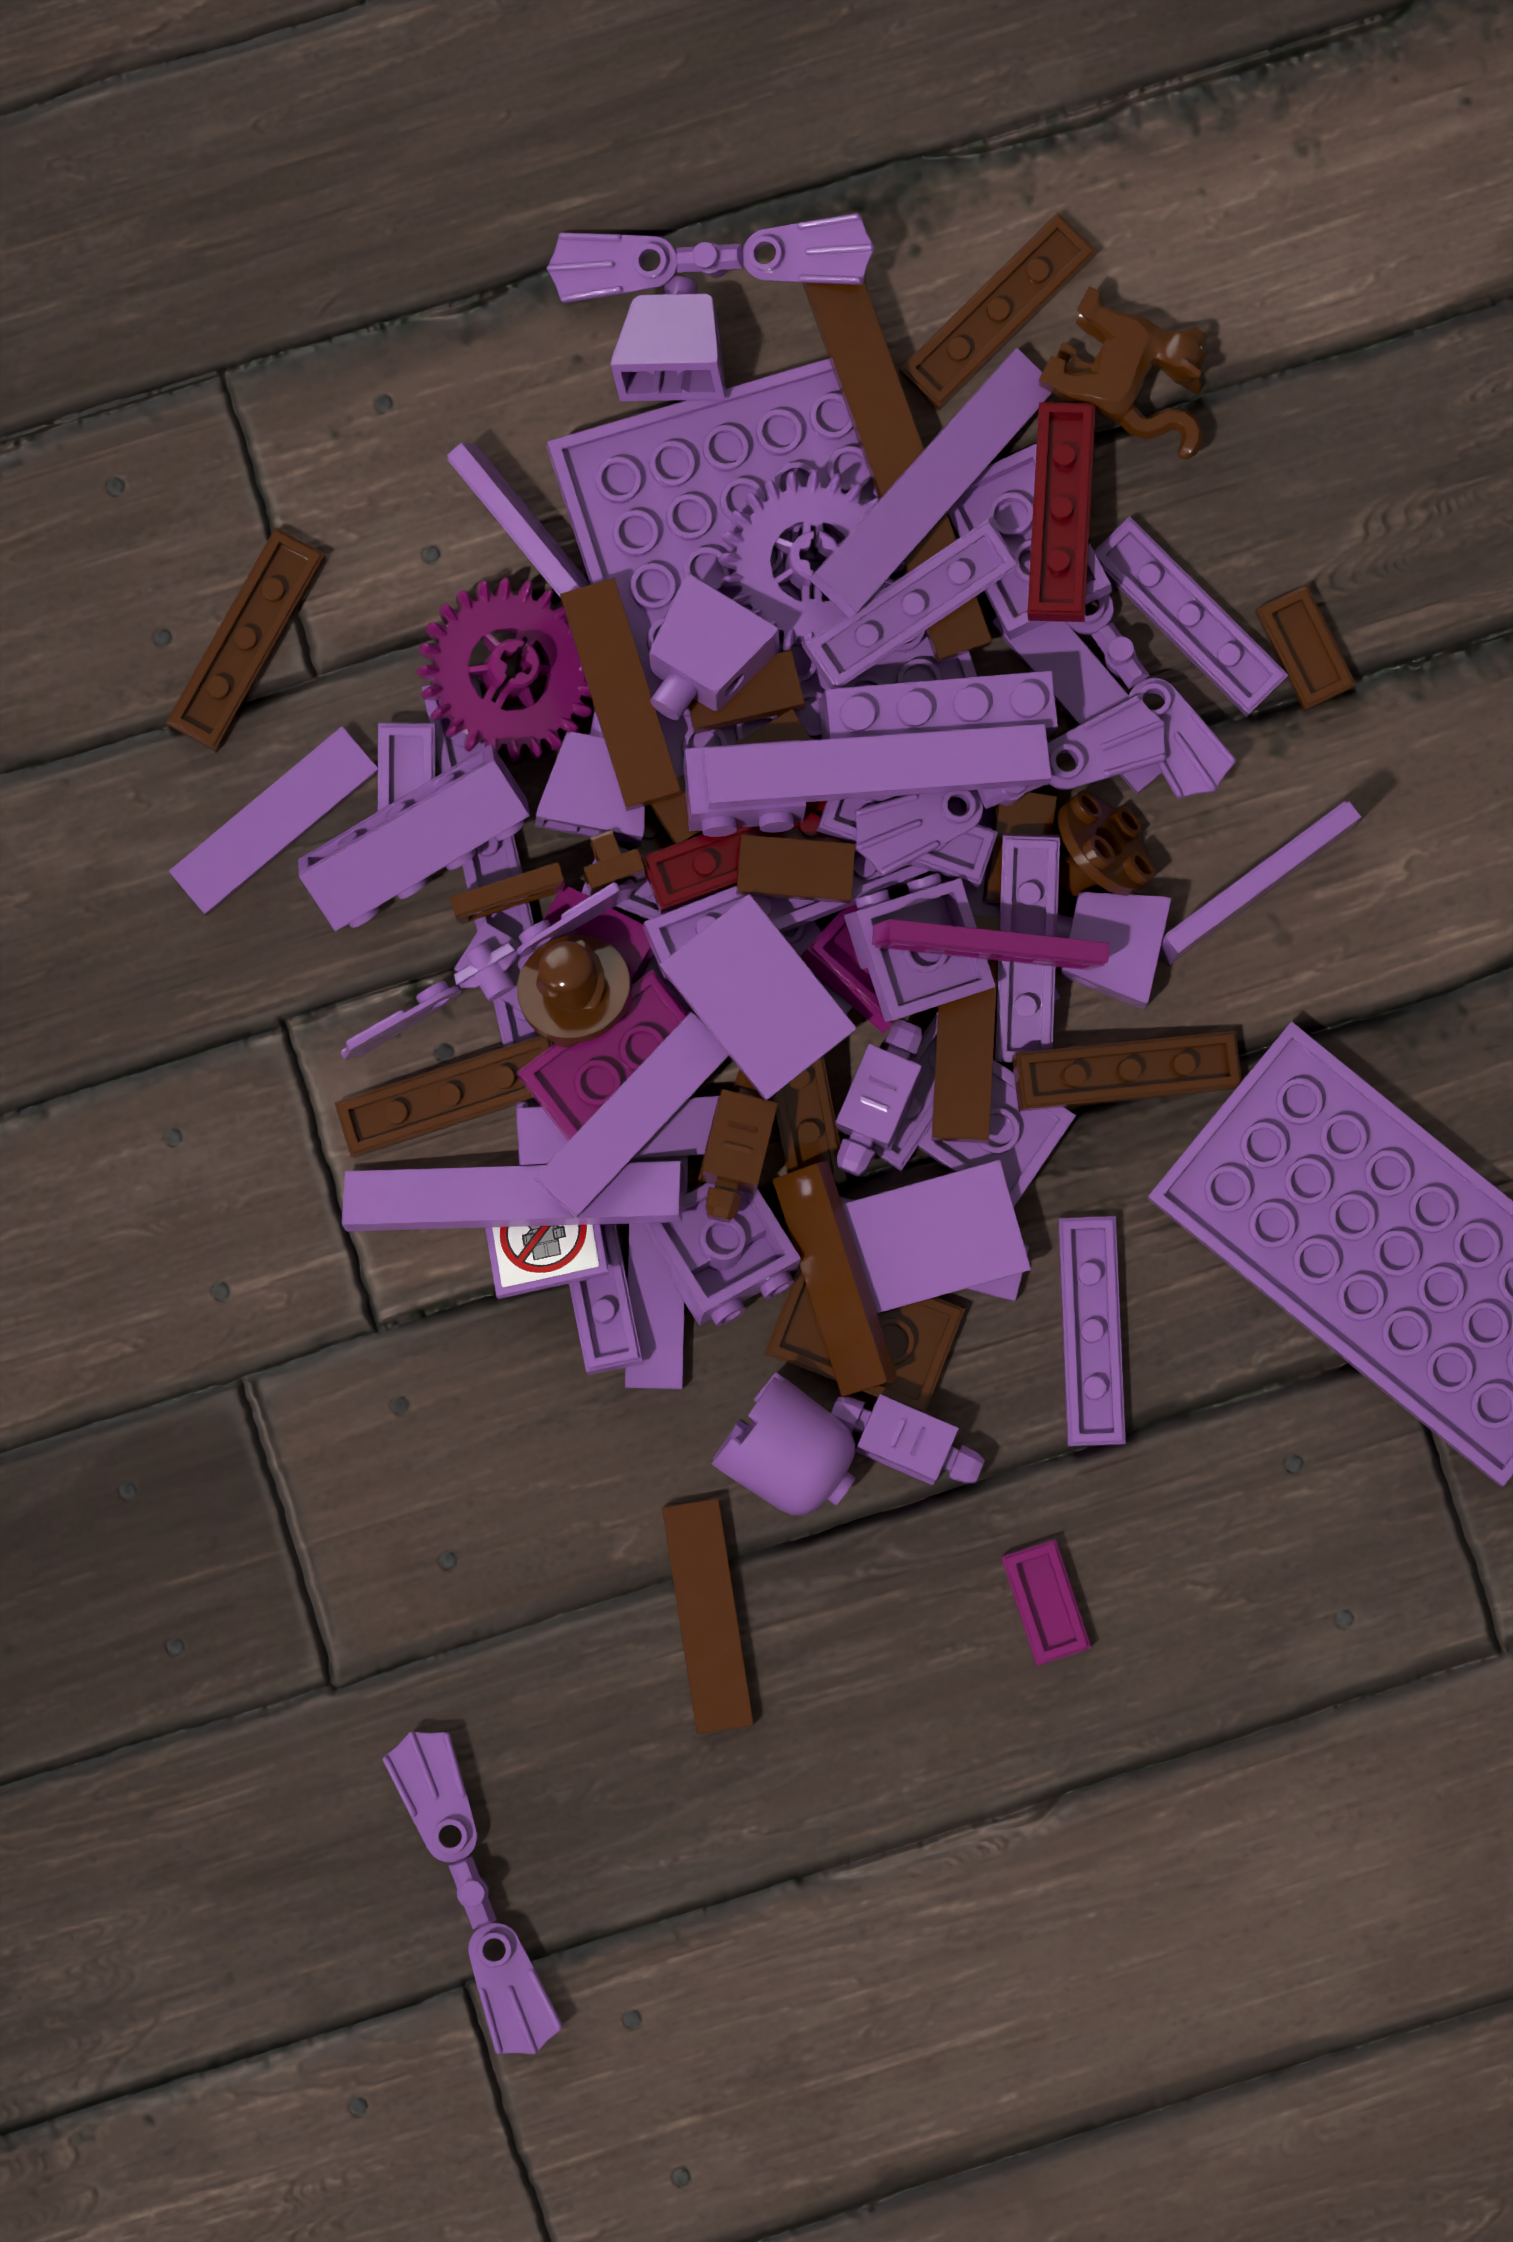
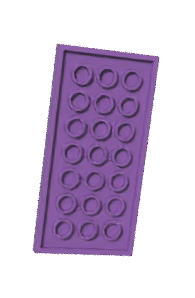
M1290 1022L1149 1194L1147 1199L1500 1487H1503L1513 1475V1201L1293 1022Z

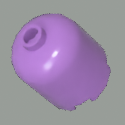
M775 1372L754 1398V1401L757 1403L748 1415L752 1422L747 1426L738 1420L713 1457L711 1464L777 1509L789 1515L805 1516L815 1512L826 1500L837 1505L856 1479L855 1476L848 1472L855 1456V1441L851 1431L840 1420L790 1381Z

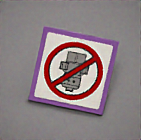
M601 1224L485 1228L496 1297L498 1299L609 1275Z

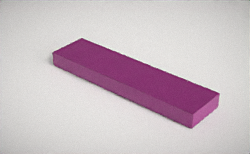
M889 919L874 924L872 945H875V948L1079 970H1091L1102 967L1109 960L1110 943L903 920Z

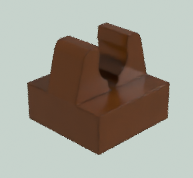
M612 829L590 837V845L597 863L584 867V879L591 896L613 882L620 885L628 879L633 880L634 883L645 880V867L638 848L621 854Z

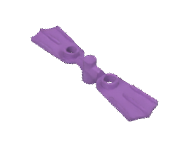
M859 213L759 230L747 239L743 252L742 243L717 245L715 243L701 242L694 247H679L676 252L670 242L656 236L559 233L555 252L547 266V270L556 285L560 301L563 303L659 288L669 283L676 272L702 271L710 277L719 278L724 276L730 269H743V263L746 270L752 276L763 281L862 285L867 266L875 251V246L866 231L862 216ZM766 244H772L776 250L775 258L768 264H761L758 260L759 249ZM649 252H658L660 255L658 268L653 271H646L643 267L644 257Z
M1107 594L1094 600L1099 607L1096 613L1089 616L1085 615V622L1066 623L1077 633L1092 634L1091 636L1105 654V668L1114 678L1122 679L1128 689L1133 687L1128 700L1134 696H1139L1143 701L1149 694H1158L1164 699L1165 703L1160 709L1151 710L1165 722L1164 747L1166 759L1157 765L1175 797L1182 799L1196 794L1214 793L1224 776L1236 763V758L1170 683L1159 678L1146 679L1150 675L1137 658L1133 643L1130 639L1121 635L1113 622L1110 623L1113 616V602L1110 595Z
M1134 696L1047 744L1052 778L1049 784L1058 789H1072L1164 762L1166 759L1164 747L1165 722L1154 714L1139 696ZM1058 754H1070L1075 760V769L1070 772L1062 771L1056 764ZM1044 785L904 795L857 809L855 811L857 829L855 849L870 861L882 876H886L973 829L982 816L983 805L985 809L997 804L1011 806L1017 803L1024 793ZM953 797L963 799L967 804V813L963 816L953 815L948 809V800Z
M631 879L620 885L615 882L611 883L561 915V920L552 926L548 920H544L519 935L522 945L517 950L510 943H506L493 952L488 943L475 947L465 955L470 965L454 974L457 986L449 988L446 981H441L425 989L416 996L419 1005L406 1012L399 1010L346 1041L347 1047L341 1050L344 1060L369 1053L453 1001L462 993L460 988H481L488 1001L503 996L515 987L508 971L511 970L518 955L522 957L531 954L545 943L566 935L630 898L637 886Z
M409 1732L395 1749L383 1757V1762L429 1852L443 1862H455L448 1866L457 1887V1898L466 1910L472 1929H477L470 1939L468 1953L495 2052L497 2054L525 2053L534 2055L548 2039L563 2028V2024L517 1934L507 1925L492 1923L497 1921L488 1898L490 1893L489 1886L480 1877L473 1857H467L476 1845L477 1830L450 1733ZM454 1825L461 1831L462 1838L456 1847H446L441 1843L439 1835L444 1826ZM492 1938L501 1940L506 1948L504 1957L497 1961L488 1959L483 1952L485 1942Z

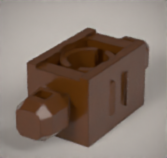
M741 1069L738 1071L733 1089L737 1090L738 1093L722 1089L720 1098L718 1097L698 1181L715 1185V1187H709L705 1204L707 1217L728 1223L736 1216L743 1196L737 1192L754 1194L758 1186L778 1105L776 1102L760 1099L762 1096Z

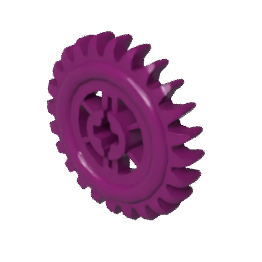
M505 577L499 582L495 596L489 590L487 582L481 581L476 587V601L468 595L466 590H460L456 594L459 612L448 604L440 606L439 615L446 626L439 625L436 622H430L426 626L427 634L436 644L423 643L418 648L420 655L432 661V664L421 666L417 670V675L420 678L433 682V685L421 693V697L424 700H438L440 705L433 711L431 718L435 721L444 718L451 720L445 733L448 738L464 732L466 734L464 749L470 752L479 742L484 743V748L492 744L497 752L500 747L504 748L508 761L515 763L520 756V749L523 747L530 758L536 760L542 754L540 741L551 750L557 751L562 746V740L559 738L557 731L565 735L567 732L579 733L578 725L574 723L570 716L585 719L592 714V709L580 701V699L591 698L587 683L584 681L585 676L569 625L565 622L566 615L563 606L555 611L550 609L554 593L552 589H548L535 601L532 599V582L530 580H527L521 586L517 595H513L510 580ZM512 632L515 633L513 639H507L500 643L491 634ZM482 639L490 654L483 661L482 665L468 667L472 649ZM533 645L537 646L540 650L544 660L546 661V665L540 664L539 655L537 654ZM522 647L515 660L517 663L515 673L517 675L500 689L495 702L491 701L496 690L507 676L505 674L507 670L505 662L511 659ZM538 675H547L548 679L544 693L534 703L529 686ZM470 676H481L482 683L486 688L483 698L478 696L470 681ZM516 696L519 697L525 706L523 710L505 711L501 709L505 699Z

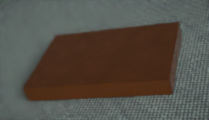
M799 1264L793 1279L794 1284L789 1289L765 1354L837 1382ZM934 1297L877 1313L898 1379L861 1392L876 1398L881 1394L925 1413L965 1309Z

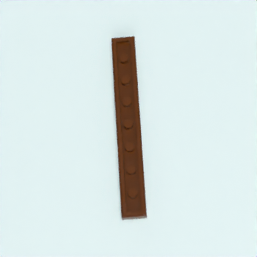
M865 282L862 285L802 283L877 496L881 498L922 453L924 448ZM947 513L942 516L903 560L906 563L904 568L905 575L956 541ZM976 596L925 630L937 663L989 646L992 643Z

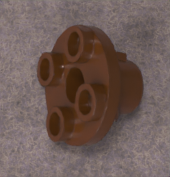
M1083 790L1078 792L1060 808L1058 826L1064 843L1060 846L1059 887L1063 891L1078 897V894L1082 892L1092 891L1097 893L1102 887L1112 893L1127 896L1136 893L1154 878V866L1149 860L1144 844L1138 836L1142 833L1141 822L1130 809L1121 806L1116 810L1107 802Z
M567 935L545 943L528 958L518 978L517 998L526 1021L536 1032L552 1040L555 1045L560 1047H572L578 1043L590 1041L604 1035L622 1017L629 1013L632 1007V981L623 957L609 943L593 936Z

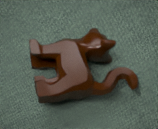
M1088 287L1077 308L1080 315L1076 324L1086 334L1101 342L1103 346L1097 354L1094 363H1088L1077 358L1076 348L1063 342L1057 357H1050L1039 378V386L1068 403L1095 404L1096 412L1101 417L1115 421L1134 436L1151 439L1163 435L1170 430H1177L1182 435L1178 450L1179 457L1181 459H1190L1195 456L1203 444L1204 436L1203 428L1197 417L1187 410L1166 408L1146 417L1137 409V401L1149 372L1155 366L1160 368L1176 384L1199 394L1202 388L1199 379L1203 374L1201 369L1206 358L1205 345L1207 336L1197 327H1190L1184 331L1166 332L1143 316L1113 311L1103 306L1102 296L1098 290Z

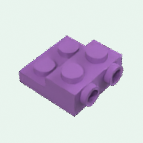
M936 873L907 883L910 894L893 900L890 899L888 890L855 899L858 911L844 915L861 970L868 968L885 1022L996 987L986 959L875 948V945H872L873 925L889 919L977 928L961 878L942 883L940 874Z
M706 1183L683 1196L682 1222L643 1223V1226L671 1269L670 1279L698 1325L700 1326L712 1319L716 1326L719 1327L731 1322L746 1310L742 1303L760 1292L768 1300L794 1284L791 1275L796 1273L801 1258L757 1188L754 1194L737 1192L743 1196L736 1216L728 1223L707 1217L705 1210L707 1192L709 1187H715V1185Z

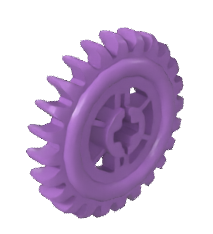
M815 469L811 471L806 487H801L795 473L792 471L786 477L784 492L775 485L773 480H767L765 483L767 501L765 502L758 498L754 493H749L746 497V503L752 515L735 510L731 516L732 521L742 532L726 531L722 536L723 541L736 550V552L724 553L719 557L721 565L735 570L734 573L723 578L722 586L729 589H739L740 593L732 599L743 607H749L751 612L779 628V633L783 635L782 645L784 651H790L797 639L802 640L804 644L846 615L831 600L822 602V591L813 583V599L809 598L811 584L809 578L813 571L810 570L809 561L803 560L814 539L813 551H816L817 560L824 562L840 543L837 544L834 538L824 533L823 527L829 528L844 540L880 499L875 498L864 505L859 504L858 501L862 491L861 483H857L846 494L841 493V475L839 473L833 476L827 488L821 487L819 474ZM802 525V535L794 543L780 538L782 534L793 527ZM773 546L788 554L785 563L786 571L776 578L773 577L770 562ZM902 561L892 574L903 571L906 563ZM887 578L871 598L895 581ZM790 580L793 585L801 589L800 601L785 593L779 585Z

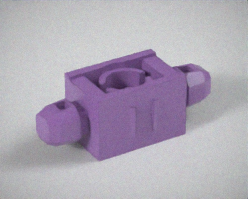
M899 1020L892 1026L884 1042L888 1046L887 1051L870 1044L868 1045L835 1122L838 1131L850 1135L849 1140H842L837 1155L839 1169L860 1177L867 1171L875 1156V1152L871 1150L873 1145L891 1152L923 1077L921 1072L922 1066L909 1061L911 1056L917 1057L922 1042V1030L918 1026Z
M879 1394L872 1412L863 1408L865 1402L850 1397L837 1398L831 1414L840 1420L851 1433L855 1431L862 1434L855 1449L856 1453L932 1486L937 1480L941 1469L950 1472L948 1476L950 1479L965 1484L977 1481L985 1460L979 1453L964 1445L961 1446L960 1450L951 1446L959 1428Z

